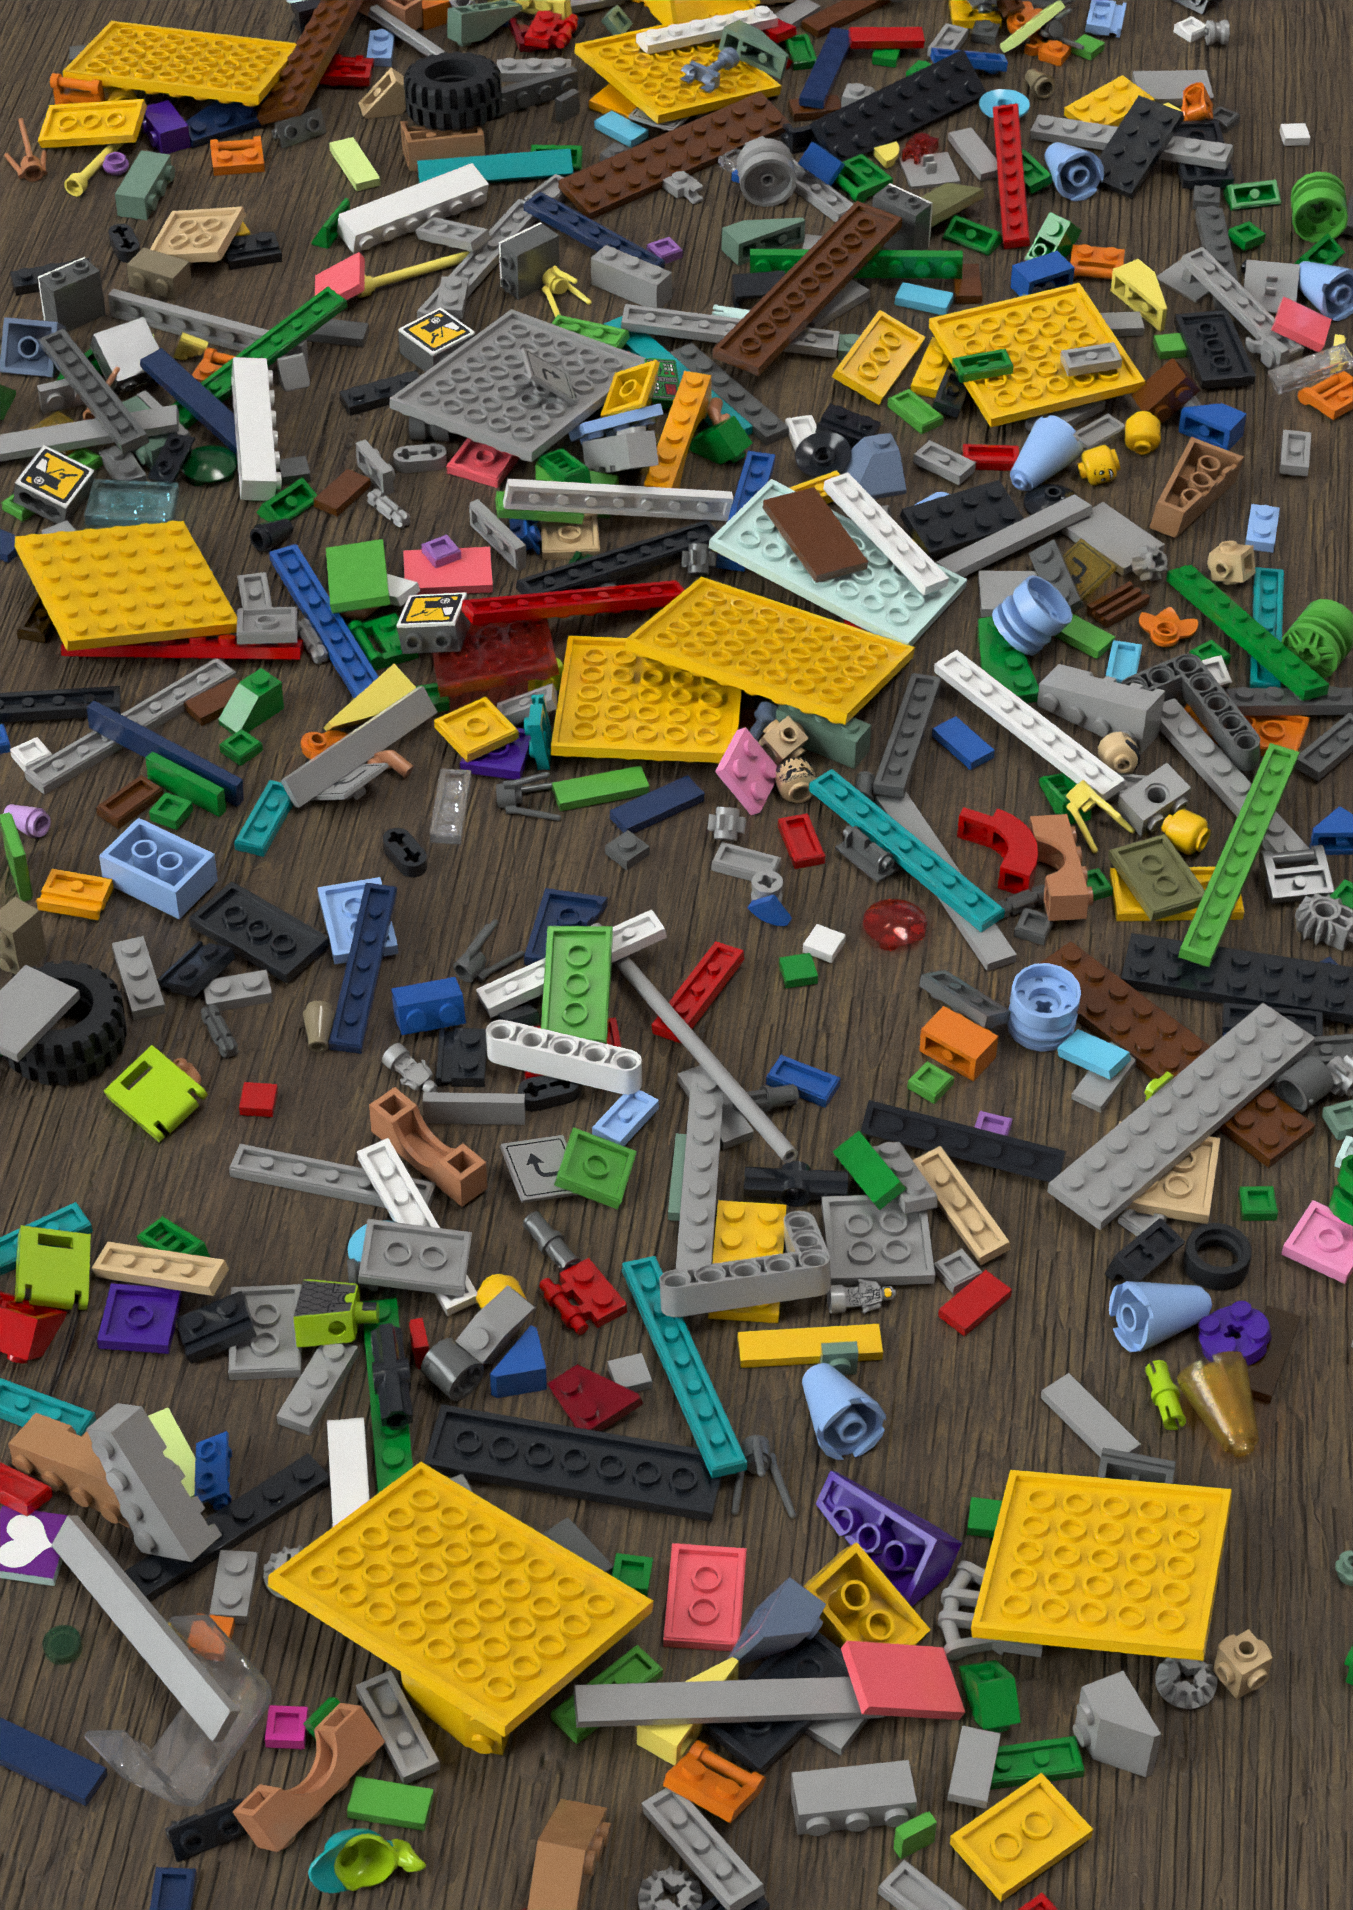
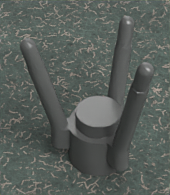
M1068 8L1059 15H1055L1052 20L1046 22L1037 32L1038 36H1042L1045 40H1057L1080 50L1084 49V45L1062 36L1064 30L1060 20L1072 12L1071 8Z
M549 772L496 784L498 808H506V814H521L555 821L561 820V816L557 814L517 807V804H523V793L552 789V783L554 782L522 786L549 778Z
M497 919L483 927L466 952L453 964L454 972L463 981L470 983L476 978L479 982H483L490 974L525 955L524 951H519L485 969L487 960L479 949L498 925L499 921Z
M762 1435L746 1437L741 1443V1449L747 1460V1470L752 1474H758L759 1477H764L765 1472L770 1468L789 1517L791 1519L796 1518L793 1503L777 1465L776 1454L770 1451L769 1440ZM745 1471L736 1473L731 1508L733 1515H737L739 1511Z

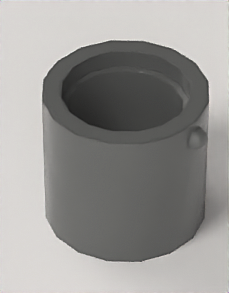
M1305 1056L1278 1076L1274 1082L1277 1096L1299 1113H1303L1333 1090L1334 1086L1333 1077L1329 1069L1322 1061L1313 1056Z
M445 1338L428 1351L422 1361L421 1373L452 1401H459L471 1394L479 1385L484 1374V1366L455 1342L453 1338Z

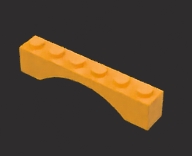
M684 371L657 446L659 465L649 468L644 487L680 489L691 440L698 424L702 419H705L707 408L712 399V375Z

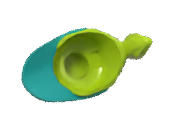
M354 1828L337 1832L328 1839L324 1852L310 1865L308 1875L310 1881L318 1890L330 1894L350 1890L356 1891L362 1887L380 1884L394 1872L397 1866H401L406 1872H417L423 1870L426 1864L416 1855L408 1842L401 1839L384 1840L377 1832L364 1828Z

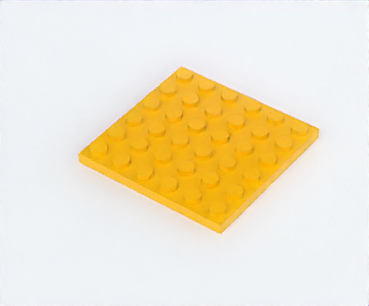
M664 25L575 44V54L657 124L688 118L697 114H707L710 111L722 109L758 92H761L767 99L781 94L782 85L766 72L739 60L738 65L730 70L723 68L718 71L721 73L719 87L715 88L711 93L702 90L701 87L706 84L696 79L692 83L681 80L680 78L686 75L681 69L684 65H689L692 60L706 67L718 60V54L721 52L718 50L721 39L646 54L636 43V34L646 32L649 29L665 28Z
M1080 283L929 318V328L951 364L952 358L1006 349L1014 366L1013 374L963 382L990 427L1136 392L1145 384L1144 378ZM1115 343L1122 358L1121 368L1082 375H1067L1060 360L1061 350Z
M169 521L156 524L143 523L134 526H114L102 529L88 528L80 531H58L56 533L28 534L27 536L15 537L14 547L67 651L237 633V616L184 521Z
M568 636L551 741L552 756L720 763L734 734L739 730L742 689L734 686L720 685L716 680L704 676H694L689 671L678 667H667L662 662L651 658L638 657L634 652L625 650L626 638Z
M1010 1470L971 1624L972 1638L1204 1661L1232 1503V1489Z

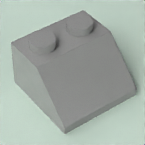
M1124 1671L1082 1686L1079 1704L1076 1707V1722L1073 1725L1074 1736H1076L1078 1744L1081 1747H1086L1092 1759L1143 1777L1153 1775L1161 1733Z

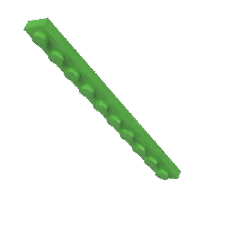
M1272 743L1269 744L1181 945L1179 958L1210 967L1299 756L1298 751Z

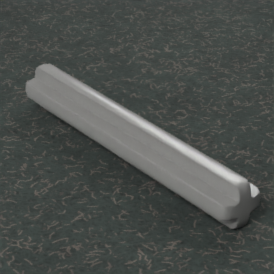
M380 6L370 7L368 16L425 56L439 55L445 52Z

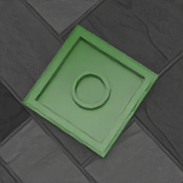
M10 812L0 814V825L6 857L20 900H32L33 893L26 854L13 816Z
M573 1127L554 1185L618 1209L622 1202L637 1151Z

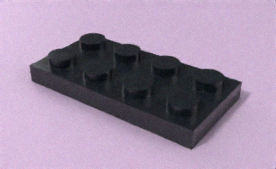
M1139 95L1099 156L1104 166V178L1098 185L1133 199L1184 120L1183 112Z
M1218 120L1182 121L1173 135L1224 143ZM1230 161L1226 170L1175 162L1182 189L1194 190V185H1210L1220 189L1226 188L1227 185H1234V175Z
M1228 310L1175 314L1174 325L1185 343L1187 356L1201 389H1215L1255 383L1256 375Z
M1000 480L903 508L900 513V518L915 542L930 558L963 549L1024 519Z
M233 881L189 917L191 928L222 946L232 948L233 952L261 969L267 970L268 973L287 984L330 946L328 936Z
M817 1632L811 1640L805 1637L794 1648L772 1654L746 1680L850 1676L841 1649ZM816 1720L702 1723V1730L753 1772L756 1771L762 1775Z

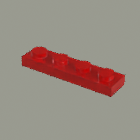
M715 941L668 1002L691 1029H693L745 960L744 950ZM659 1016L651 1024L653 1034L681 1043Z

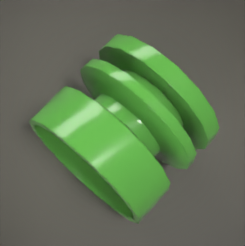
M1313 172L1297 180L1292 188L1290 197L1292 224L1295 232L1302 239L1311 243H1317L1327 233L1333 239L1341 235L1348 221L1346 191L1343 182L1337 176L1328 172Z
M1318 599L1313 601L1284 634L1282 644L1322 678L1329 677L1353 649V614L1345 606L1333 600Z

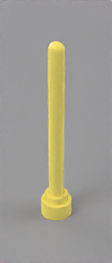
M124 143L109 144L81 173L71 174L64 182L67 192L72 196H80L87 189L88 180L103 166L105 156L109 153L117 152Z
M464 251L373 278L365 275V290L357 296L359 298L369 296L377 287L458 265L470 252Z

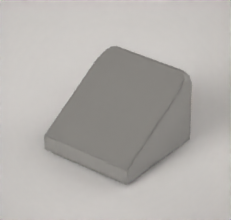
M304 353L277 358L279 382L285 392L310 386Z

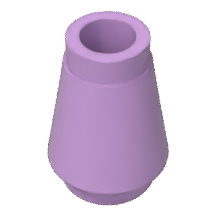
M10 804L4 810V813L10 812L12 814L16 828L30 838L42 837L50 828V817L42 808Z

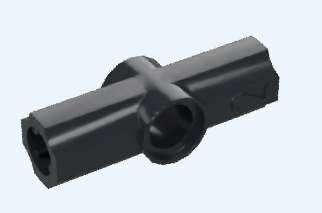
M801 1161L785 1163L782 1168L745 1167L744 1197L780 1198L788 1206L800 1207L806 1205L810 1200H822L824 1196H847L848 1171L811 1170L808 1164Z
M392 1323L381 1324L377 1329L371 1331L372 1355L374 1356V1362H372L375 1395L378 1394L382 1426H386L391 1430H401L408 1424L413 1423V1410L409 1393L411 1391L408 1358L405 1359L402 1329L394 1326Z

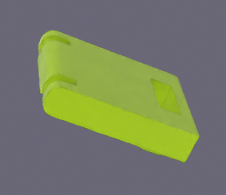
M153 1045L104 1090V1093L111 1102L158 1142L165 1138L162 1132L156 1128L159 1123L165 1130L171 1133L199 1106L198 1102L190 1095L191 1092L201 1100L208 1097L207 1092ZM149 1068L150 1071L128 1090L127 1088Z
M21 1225L17 1241L15 1302L22 1303L25 1297V1288L31 1289L30 1305L72 1310L75 1294H78V1310H86L89 1300L91 1234ZM38 1244L61 1246V1247H68V1248L44 1246V1245H38Z

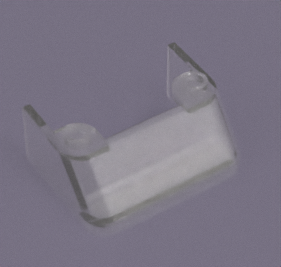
M208 1614L173 1616L167 1623L191 1648L190 1651L240 1709L223 1742H212L184 1707L178 1712L152 1750L145 1743L137 1740L134 1741L125 1730H90L84 1735V1738L123 1779L179 1807H194L203 1802L269 1707L272 1698V1691L268 1681Z

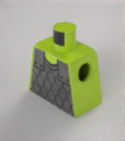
M304 1279L293 1316L297 1347L354 1341L360 1323L379 1322V1303L360 1302L359 1287L353 1283Z

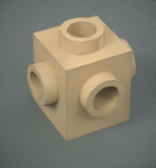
M1236 541L1221 542L1218 547L1209 553L1207 565L1208 569L1211 570V581H1222L1225 585L1244 583L1256 573L1254 546L1240 545Z
M788 715L780 723L777 719L772 721L763 730L765 735L762 736L758 743L778 767L786 759L800 757L805 752L802 747L809 738L806 736L803 727L798 722L793 721Z
M1249 1629L1238 1636L1233 1634L1226 1637L1218 1645L1213 1672L1236 1700L1252 1690L1260 1688L1267 1682L1273 1657L1266 1643L1258 1640Z

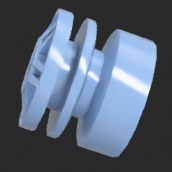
M1034 575L1027 577L1014 589L1013 595L1006 597L1003 603L994 608L992 613L994 624L1004 639L1016 650L1031 656L1042 650L1043 646L1050 642L1051 636L1059 634L1072 621L1073 617L1071 608L1062 594L1048 581Z
M1041 963L1028 966L1015 976L1011 988L1010 1005L1008 1008L1011 1013L1007 1026L1009 1033L1017 1043L1027 1049L1039 1052L1054 1051L1074 1033L1081 998L1080 985L1074 975L1061 966Z

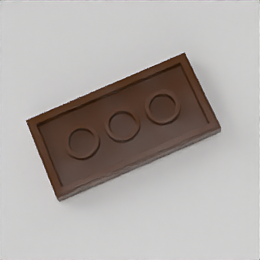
M815 487L763 500L762 508L815 583L867 569L868 560Z

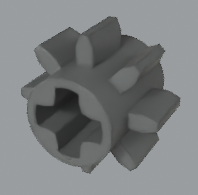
M689 544L688 551H682V567H688V575L707 576L709 575L710 568H716V552H710L708 544Z

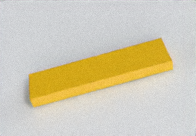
M879 1324L738 1332L737 1337L741 1368L820 1363L821 1343L857 1341L858 1361L883 1359Z

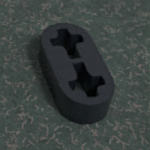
M115 224L108 230L110 245L120 261L129 263L140 251L139 241L129 225Z
M392 828L384 833L383 851L396 868L407 877L423 875L427 870V854L413 836L402 828Z
M541 1075L522 1081L518 1086V1094H525V1110L535 1112L575 1101L580 1094V1084Z

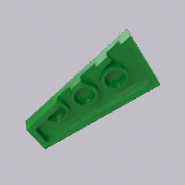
M993 617L979 618L977 632L980 668L1025 703L1037 702L1039 686L1024 653L1016 650L1004 639L995 626Z

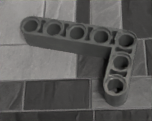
M1194 654L1179 655L1131 675L1121 682V684L1130 685L1132 682L1141 684L1143 689L1154 691L1156 688L1165 690L1164 702L1173 698L1176 700L1184 698L1230 761L1239 770L1251 771L1260 765L1259 735L1198 656Z

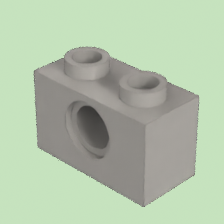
M1166 763L1120 794L1117 812L1142 836L1150 830L1153 832L1159 829L1169 814L1173 815L1178 810L1186 809L1189 805L1191 787ZM1151 800H1158L1161 803H1153Z

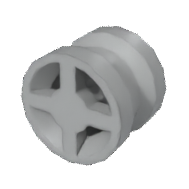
M1224 19L1220 22L1207 20L1205 25L1206 44L1213 45L1220 42L1222 45H1227L1230 34L1228 20Z
M771 870L757 872L751 880V902L752 900L773 894L782 902L783 878L780 874Z

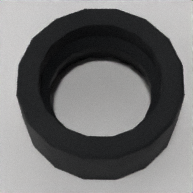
M1222 1223L1204 1224L1193 1230L1186 1240L1183 1266L1187 1275L1202 1287L1220 1291L1231 1289L1242 1283L1247 1276L1251 1262L1252 1247L1248 1238L1235 1227ZM1209 1246L1222 1247L1231 1251L1237 1257L1238 1262L1226 1267L1212 1266L1205 1263L1197 1255V1251Z

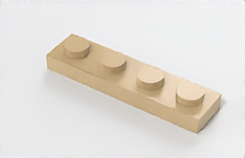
M941 1146L913 1160L936 1193L938 1206L980 1265L1011 1250L1007 1237Z
M107 1242L92 1266V1270L96 1277L214 1296L229 1267L223 1259Z

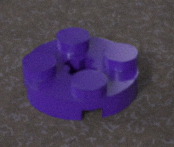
M1237 1301L1231 1306L1218 1309L1199 1321V1341L1202 1352L1210 1362L1219 1366V1361L1230 1363L1231 1368L1251 1365L1265 1355L1267 1352L1266 1346L1269 1340L1271 1342L1272 1335L1267 1318L1259 1310L1252 1308L1250 1303L1246 1301ZM1234 1333H1240L1241 1335L1239 1339L1228 1336Z

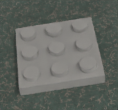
M867 1195L822 1197L821 1208L825 1245L830 1254L831 1286H858L859 1283L857 1281L859 1279L876 1281L879 1286L934 1284L935 1271L927 1210L904 1214L895 1199L879 1210Z

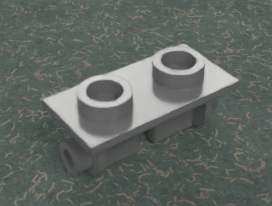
M321 108L275 123V129L272 130L273 138L280 140L281 148L327 133Z
M847 826L843 831L845 840L835 846L838 852L877 883L901 869V866L895 862L890 852L884 851L874 842L871 843L869 838L857 826Z

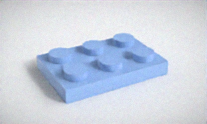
M661 403L581 423L569 432L571 442L580 440L582 444L583 441L601 438L605 433L606 437L616 436V431L625 430L630 427L646 426L648 428L649 425L656 423L655 419L663 415Z
M380 877L317 887L334 964L346 963L348 961L365 883L382 885ZM392 921L384 956L398 954V944Z

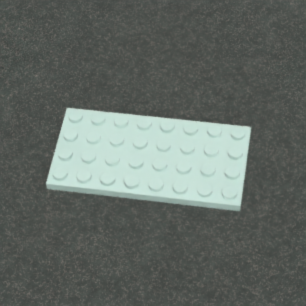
M770 479L709 541V549L858 627L910 646L923 635L966 588L967 583L966 578L936 564L949 577L948 586L923 595L853 520L833 510L831 511L868 560V566L866 570L815 583L762 508L763 500L796 492L773 479Z

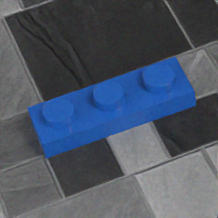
M931 47L930 58L934 64L961 50ZM965 51L974 70L983 69L990 74L1007 71L1008 61L1004 54Z

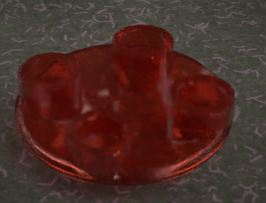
M885 899L874 903L866 910L863 917V926L866 933L872 939L879 942L881 949L893 951L898 946L922 940L926 934L927 919L924 912L917 905L909 901Z

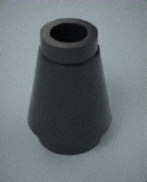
M286 518L256 524L250 532L251 543L259 551H270L293 533V526Z

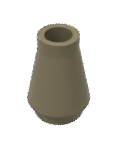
M1030 69L1026 72L1025 80L1028 82L1035 97L1048 98L1054 93L1055 81L1050 75L1039 72L1036 69Z
M325 1001L310 1002L303 1011L308 1048L314 1052H323L328 1049V1041L335 1018L332 1005Z

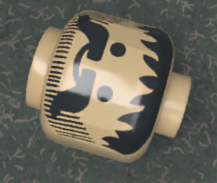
M1110 733L1100 741L1098 746L1100 761L1116 773L1132 774L1140 764L1141 754L1134 738L1127 733Z
M792 757L779 764L776 768V777L774 779L779 793L785 801L803 803L813 795L809 791V783L816 779V775L812 765L806 759Z

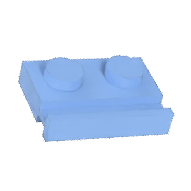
M1091 0L1085 32L1109 36V33L1117 34L1116 37L1120 38L1127 3L1123 2V5H1117L1116 1Z

